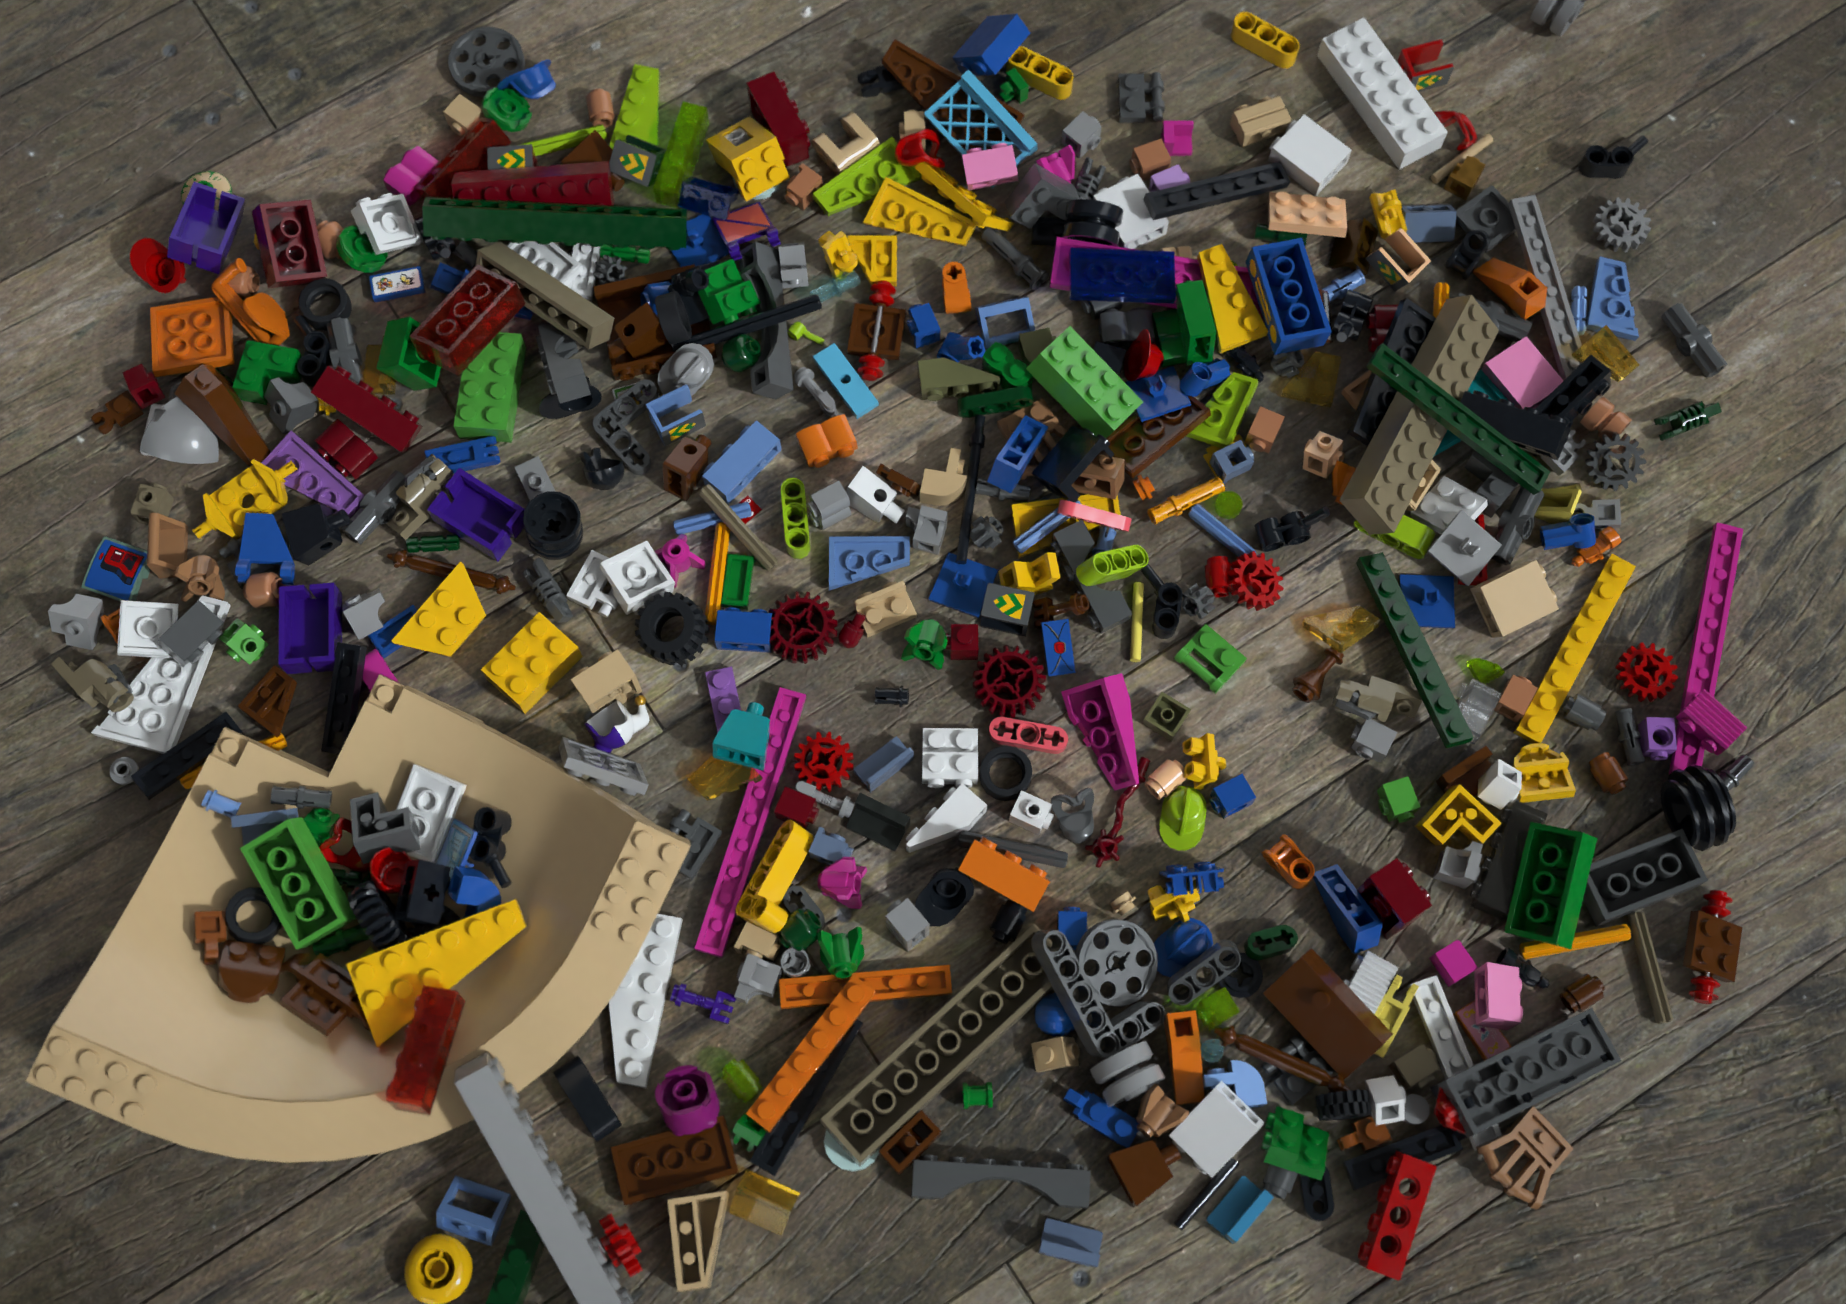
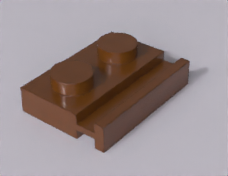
M883 464L879 465L876 473L885 480L891 481V488L907 497L911 493L916 496L919 495L921 485L893 469L890 470Z

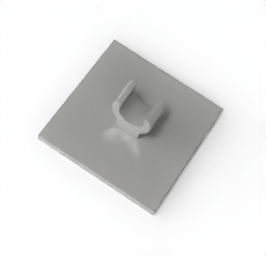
M1460 510L1427 552L1466 586H1469L1502 544L1463 510Z

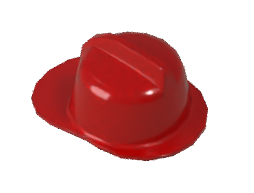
M143 238L138 240L130 251V263L133 270L159 293L174 291L180 283H184L187 280L185 278L186 269L184 263L168 258V249L162 243L152 238Z
M1143 329L1126 353L1124 374L1128 381L1154 376L1159 369L1160 363L1164 360L1160 349L1151 343L1150 333L1147 329Z

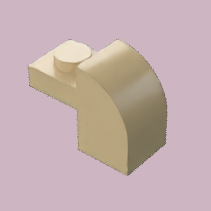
M950 449L946 472L925 468L920 489V503L943 506L957 501L963 495L966 489L967 476L963 475L965 460L961 459V449Z

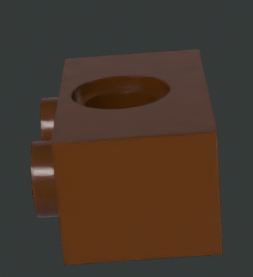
M921 1110L879 1150V1155L900 1176L914 1160L941 1136L942 1131Z

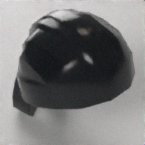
M597 447L592 449L591 457L587 452L580 453L581 461L585 465L583 467L585 478L593 489H613L624 477L623 461L601 458V451Z

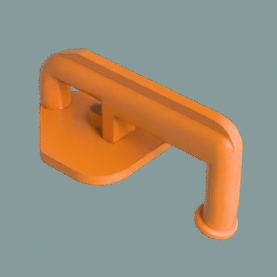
M237 258L235 262L230 264L213 281L212 291L255 341L279 346L290 336L286 313L266 293H258L246 298L244 301L228 284L237 274L247 271L244 260ZM267 331L273 333L274 335L271 337Z

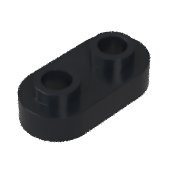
M1325 1166V1172L1321 1181L1312 1182L1308 1176L1299 1174L1305 1215L1316 1222L1327 1220L1334 1211V1200L1328 1168ZM1315 1201H1319L1322 1204L1321 1212H1316L1313 1209Z

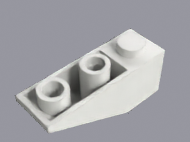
M963 783L957 789L952 787L944 796L943 800L945 802L939 809L934 807L926 815L924 820L927 822L920 829L916 827L909 833L906 838L908 841L906 851L911 853L958 836L961 831L968 832L986 813L987 804Z

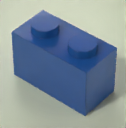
M734 607L718 610L715 631L716 648L720 650L771 653L772 613H768L763 609L743 612Z

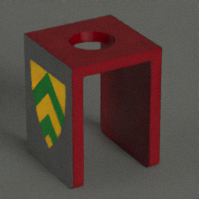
M532 144L489 147L487 149L488 170L538 166Z

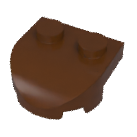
M226 940L219 962V988L222 987L228 993L230 999L242 1003H255L260 1000L261 996L268 993L273 995L279 985L286 948Z

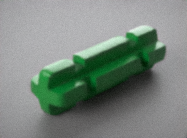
M608 244L600 246L601 258H603V255H608L611 258L617 256L621 258V261L635 262V260H638V263L644 264L650 261V249L640 247L637 250L633 246L618 248Z

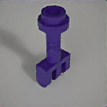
M686 984L674 985L670 1001L675 1002L676 1006L680 1007L681 1002L700 1007L703 1006V1008L712 1010L710 1020L729 1024L730 1018L719 1014L720 1011L732 1013L733 1007L723 1004V1001L735 1002L734 995L718 990L716 998L713 999L686 991Z

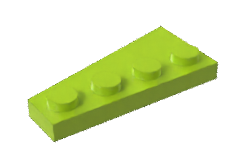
M634 64L609 144L612 150L616 140L626 143L628 135L658 146L659 69Z
M891 137L815 191L812 198L827 216H831L875 198L885 177L906 186L921 180L922 174L915 169V166L906 167L896 161L895 148L897 142Z

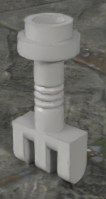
M806 367L798 369L794 374L797 386H805L819 402L822 412L829 419L837 416L834 399L827 391L823 392L814 382V372Z
M799 781L796 784V791L816 798V802L840 811L838 817L844 818L845 816L850 818L855 802L851 801L850 797L846 796L843 801L816 790V786L804 781Z

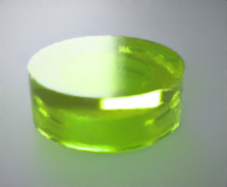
M1222 492L1216 499L1215 510L1220 517L1233 519L1241 512L1242 499L1235 492Z

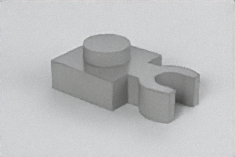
M1575 430L1570 431L1558 461L1541 456L1558 476L1563 474L1579 457L1575 452L1586 443L1584 439L1579 443L1573 441L1572 436L1576 433Z
M1620 499L1592 500L1591 507L1580 503L1576 505L1574 512L1579 511L1594 516L1595 529L1606 528L1607 526L1612 528L1621 527Z

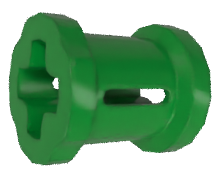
M987 1082L986 1085L970 1086L967 1083H962L963 1109H968L969 1106L986 1105L988 1108H992V1082Z

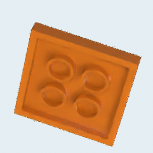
M218 297L150 307L152 372L155 377L191 372L202 364L212 365L214 368L235 364L232 313Z

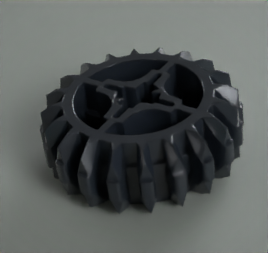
M372 880L360 883L348 893V901L353 914L356 916L363 931L379 951L409 940V929L406 927L405 922L394 919L395 905L384 891L375 886Z

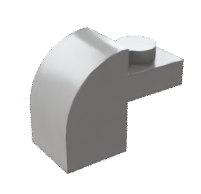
M804 242L779 244L783 289L808 286Z

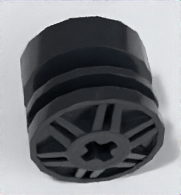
M553 491L538 494L529 501L524 510L523 523L531 549L537 555L548 560H560L571 556L578 550L583 540V527L577 503L570 496ZM554 528L556 531L559 530V532L555 533L551 529Z

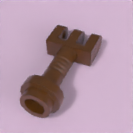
M1075 593L1071 595L1070 601L1053 605V600L1047 597L1033 601L1034 608H1043L1034 611V618H1043L1035 621L1034 627L1041 629V622L1053 621L1054 616L1073 611L1075 615L1084 614L1089 609L1088 598L1084 594Z

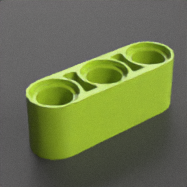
M788 478L781 485L786 549L792 558L802 559L810 552L805 487L801 480ZM792 490L800 492L796 497H790L787 494ZM793 515H799L802 517V519L798 522H792L789 520L790 517ZM795 540H802L805 542L800 547H794L791 545L792 542Z
M1403 514L1394 533L1370 534L1369 536L1410 557L1423 559L1435 538V532L1428 526ZM1355 519L1354 526L1359 531L1369 535L1367 531Z
M1131 545L1095 554L1078 565L1076 574L1083 585L1094 586L1129 577L1148 564L1149 558L1143 547Z

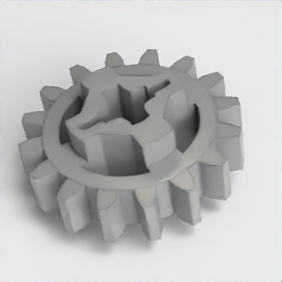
M1617 197L1614 203L1607 200L1604 206L1599 207L1593 219V223H1595L1593 232H1599L1596 238L1598 241L1603 239L1606 241L1604 243L1605 248L1613 245V251L1616 252L1619 247H1622L1625 253L1630 247L1636 250L1639 244L1644 243L1651 230V227L1648 226L1651 218H1644L1647 210H1639L1640 203L1637 202L1631 205L1630 198H1627L1622 203L1620 198ZM1610 214L1613 215V216H1610L1609 219L1606 220V217H1607L1608 215H1610ZM1637 230V233L1634 236H1631V234H1633L1634 231Z

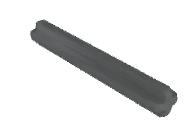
M961 831L959 835L958 846L969 849L974 838L980 841L983 836L997 844L995 850L1004 855L1008 850L1026 861L1065 868L1067 864V852Z

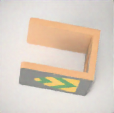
M1402 228L1389 235L1385 241L1412 269L1407 275L1382 247L1366 257L1367 262L1394 291L1410 283L1431 262Z

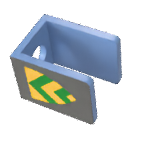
M684 385L646 404L649 418L664 446L706 426L701 409L665 427H662L658 419L692 402L688 385Z

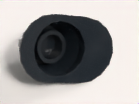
M586 377L591 395L560 404L557 394L551 395L550 393L539 404V412L548 419H559L591 410L601 402V393L597 388L591 386L589 378Z
M957 867L955 869H940L933 874L930 882L917 897L915 907L928 921L930 926L948 924L972 898L974 893L972 880L966 874L961 873Z

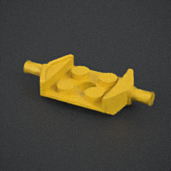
M253 459L250 461L253 465L210 495L207 493L203 494L207 518L205 519L206 521L192 529V531L199 539L212 529L215 531L220 530L236 540L239 539L243 534L246 513L274 514L287 505L288 496L284 482H286L284 478L298 470L295 464L290 460L279 470H273ZM247 495H253L254 504L249 508H243V498Z

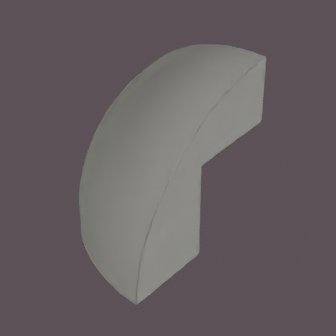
M175 397L163 406L165 409L163 415L158 421L151 420L144 432L140 450L151 456L187 464L218 462L219 448L217 435L178 397Z

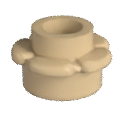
M1128 891L1110 903L1114 910L1112 913L1119 912L1121 916L1135 907L1132 901L1136 897H1132Z

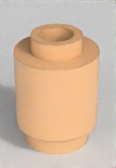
M1169 759L1165 760L1148 776L1145 787L1158 800L1168 797L1186 780L1184 778L1183 765L1177 760L1173 762Z

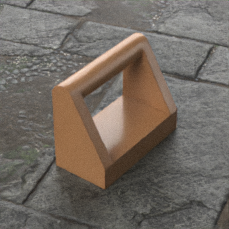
M150 513L147 566L159 579L176 578L174 575L176 567L187 561L188 526L181 521L162 514Z

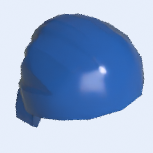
M1056 993L1048 994L1039 1000L1034 1014V1019L1039 1029L1045 1034L1056 1037L1065 1036L1075 1030Z

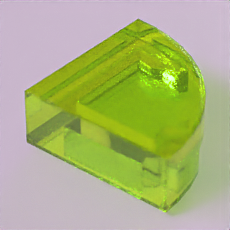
M1481 658L1471 659L1466 663L1479 687L1505 674V671L1498 664L1482 660Z

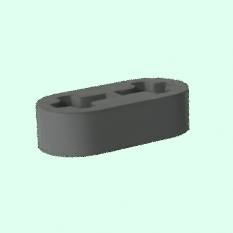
M800 886L789 887L783 897V904L787 911L791 914L796 909H800L797 904L792 903L790 905L789 902L791 901L790 895L792 893L796 896L801 894L800 900L804 906L802 909L805 911L809 909L815 913L822 924L820 930H823L825 917L809 894Z

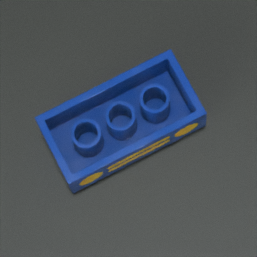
M1302 238L1252 247L1245 262L1264 324L1268 330L1267 334L1274 355L1323 346L1332 331Z

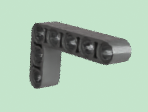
M1040 930L1034 934L1031 944L1033 951L1081 1042L1091 1056L1109 1058L1129 1048L1164 1023L1166 1013L1162 1005L1157 1002L1143 1001L1134 1003L1109 1020L1065 935L1058 930ZM1049 936L1052 939L1050 950L1046 946V940ZM1062 962L1065 964L1066 967L1065 973L1063 975L1060 973L1059 970L1060 964ZM1077 987L1079 996L1075 1001L1073 991ZM1147 1009H1149L1150 1011V1017L1148 1021L1145 1018V1012ZM1091 1013L1092 1022L1088 1026L1086 1017ZM1126 1023L1128 1027V1032L1124 1036L1122 1030L1124 1024ZM1104 1038L1105 1048L1101 1051L1100 1042Z

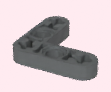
M651 380L637 382L593 419V428L598 437L619 460L623 461V464L629 471L635 475L647 473L651 467V459L647 451L625 427L647 410V403L658 398L657 387ZM643 389L646 391L650 390L651 395L647 397L642 395L641 391ZM633 396L635 397L636 401H639L640 405L637 406L635 400L632 398ZM626 403L632 405L633 409L629 414L623 415L619 413L618 410L621 405ZM601 422L609 423L614 433L610 435V432L605 427H601ZM619 438H626L629 440V445L624 449H618L615 447V442ZM634 452V455L639 460L642 459L644 464L641 466L635 464L630 454Z

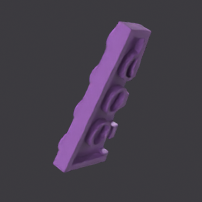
M292 430L263 460L262 464L273 470H279L291 460L298 470L284 478L286 480L284 482L285 486L335 511L343 509L347 512L349 518L359 510L360 502L365 495Z

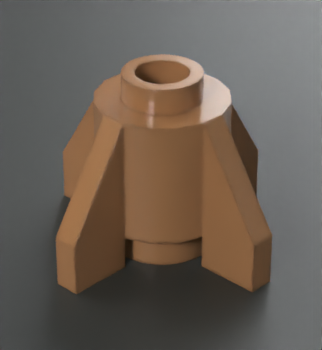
M198 555L176 567L174 575L187 584L181 596L183 602L188 601L194 594L206 595L208 593L212 598L224 600L225 590L218 573L219 566L215 559L206 555Z
M1155 1083L1142 1097L1138 1116L1136 1117V1121L1139 1123L1137 1125L1138 1130L1148 1138L1152 1136L1159 1138L1160 1135L1174 1130L1190 1114L1186 1109L1176 1105L1169 1097L1164 1095L1165 1093Z

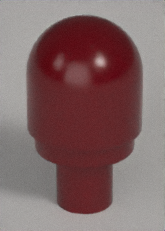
M856 612L852 621L848 620L847 623H844L838 636L839 643L843 647L851 649L858 645L864 634V628L862 627L866 619L864 614Z

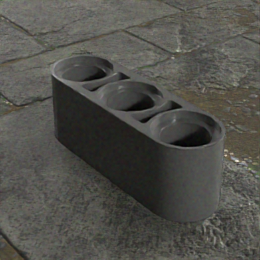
M1221 940L1173 974L1167 983L1171 1001L1177 1005H1186L1233 972L1241 962V956L1236 944L1230 940ZM1225 950L1234 952V957L1229 961H1223L1219 958L1220 954ZM1201 967H1207L1211 970V973L1208 977L1201 978L1196 975L1197 970ZM1178 984H1185L1188 987L1184 994H1176L1173 989Z

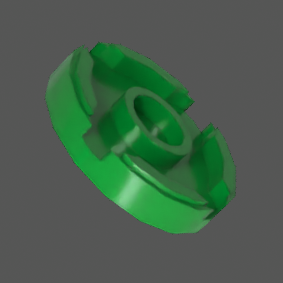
M495 87L488 90L481 102V110L485 118L492 125L508 132H519L525 129L532 117L528 102L519 93L511 89L498 90L499 88Z
M357 225L344 228L337 238L336 247L339 255L345 263L355 270L363 273H373L380 270L386 262L388 252L376 255L367 234L361 235Z

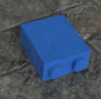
M1018 14L987 16L952 58L962 74L969 69L974 76L996 75L1029 36L1030 31Z

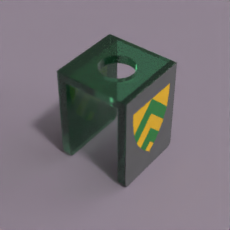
M627 135L625 141L620 139L615 141L609 163L610 172L649 187L660 181L669 150L635 136Z

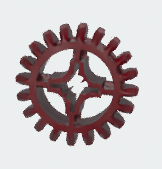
M796 591L794 599H790V596L786 594L784 596L785 603L776 600L775 605L777 609L770 608L768 611L773 616L771 618L772 635L770 636V644L774 645L773 652L775 654L782 652L783 660L788 659L791 655L792 663H797L798 657H802L803 663L806 664L808 663V656H812L813 660L817 661V652L826 655L827 649L825 646L833 647L834 641L831 638L837 637V630L834 628L838 626V622L832 619L835 616L834 610H828L829 603L825 601L820 604L821 598L819 595H816L811 600L810 592L807 591L804 598H800L799 592ZM803 610L802 613L798 615L790 614L794 611ZM814 614L823 622L822 632L817 631V628L811 624ZM781 623L785 624L786 628L791 631L788 642L779 633ZM803 624L806 625V629L801 628L799 631H797L796 626L802 627ZM804 640L812 641L806 645H799Z
M1004 645L1003 652L1000 653L999 649L995 647L993 648V657L985 653L983 657L985 662H977L979 670L973 672V677L977 680L973 681L972 686L975 689H979L975 692V697L983 698L981 706L991 705L989 709L991 714L996 709H999V716L1004 717L1005 711H1008L1013 719L1017 710L1024 716L1026 715L1025 706L1030 710H1034L1036 706L1034 701L1041 702L1042 696L1040 693L1045 692L1046 686L1041 683L1046 681V675L1040 674L1044 667L1043 665H1036L1038 661L1036 656L1028 659V649L1020 654L1019 646H1015L1013 652H1010L1009 647ZM1008 664H1015L1022 668L1018 670L1012 669ZM998 666L1000 676L992 684L988 685L987 677L989 673ZM1005 675L1010 681H1014L1013 686L1009 682H1005ZM1031 678L1032 686L1030 690L1021 697L1019 686L1024 684L1025 680ZM1003 693L1008 695L1011 700H1005L996 695Z

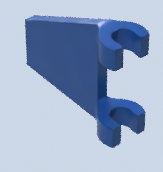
M245 514L239 560L235 568V575L238 576L237 581L239 583H246L249 576H251V563L281 564L280 578H282V585H294L295 564L273 514Z

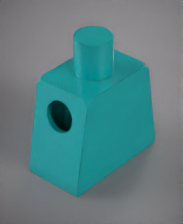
M750 702L746 712L737 709L731 710L713 741V758L764 771L770 735V719L762 716L764 707L761 704Z

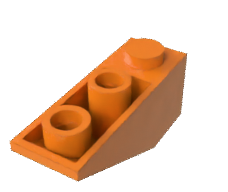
M1496 258L1490 259L1473 271L1477 278L1522 319H1528L1545 307L1547 287L1530 271Z
M1196 1010L1167 1013L1164 1027L1175 1104L1199 1103L1205 1097Z

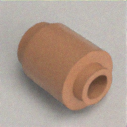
M603 89L592 90L586 96L589 120L593 123V126L602 124L605 128H608L613 124L614 119L611 95Z

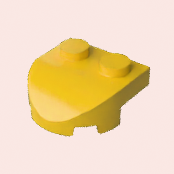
M1533 743L1521 748L1520 753L1514 757L1512 767L1522 772L1521 790L1517 796L1519 803L1574 797L1576 789L1568 771L1570 761L1563 752L1558 754L1549 749L1548 744Z

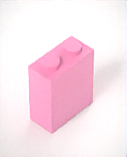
M1527 336L1486 362L1482 368V371L1510 402L1514 403V407L1524 410V407L1536 409L1564 381Z

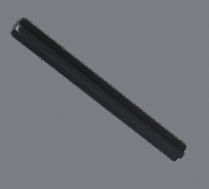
M815 294L692 335L689 340L672 344V350L676 352L683 345L690 343L700 345L714 343L715 345L740 334H748L820 310L822 304L819 296Z

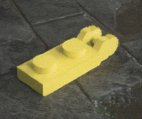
M1396 975L1375 1012L1376 1017L1393 1033L1385 1044L1374 1053L1381 1058L1385 1057L1419 988L1418 985L1413 983L1409 987L1403 1003L1392 998L1402 983L1403 977Z

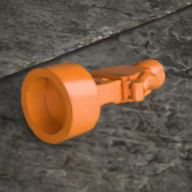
M1611 526L1604 528L1599 532L1595 545L1577 550L1579 555L1572 558L1573 566L1580 567L1584 564V561L1592 564L1604 558L1602 553L1608 549L1615 548L1622 542L1619 534Z

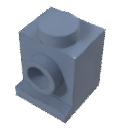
M1239 440L1214 452L1209 463L1216 475L1225 484L1228 480L1251 470L1254 456L1248 446L1245 447L1243 442ZM1230 461H1234L1237 465L1233 466Z
M819 826L808 853L811 859L829 866L842 857H852L854 849L849 847L848 843H845V838L834 833H830L827 836L825 835V829Z

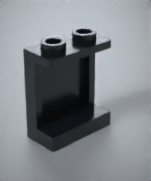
M1072 425L1031 474L1046 490L1068 501L1075 502L1080 497V494L1071 485L1099 453L1109 458H1112L1114 453L1110 450V442L1100 434L1095 436L1087 428L1081 430Z

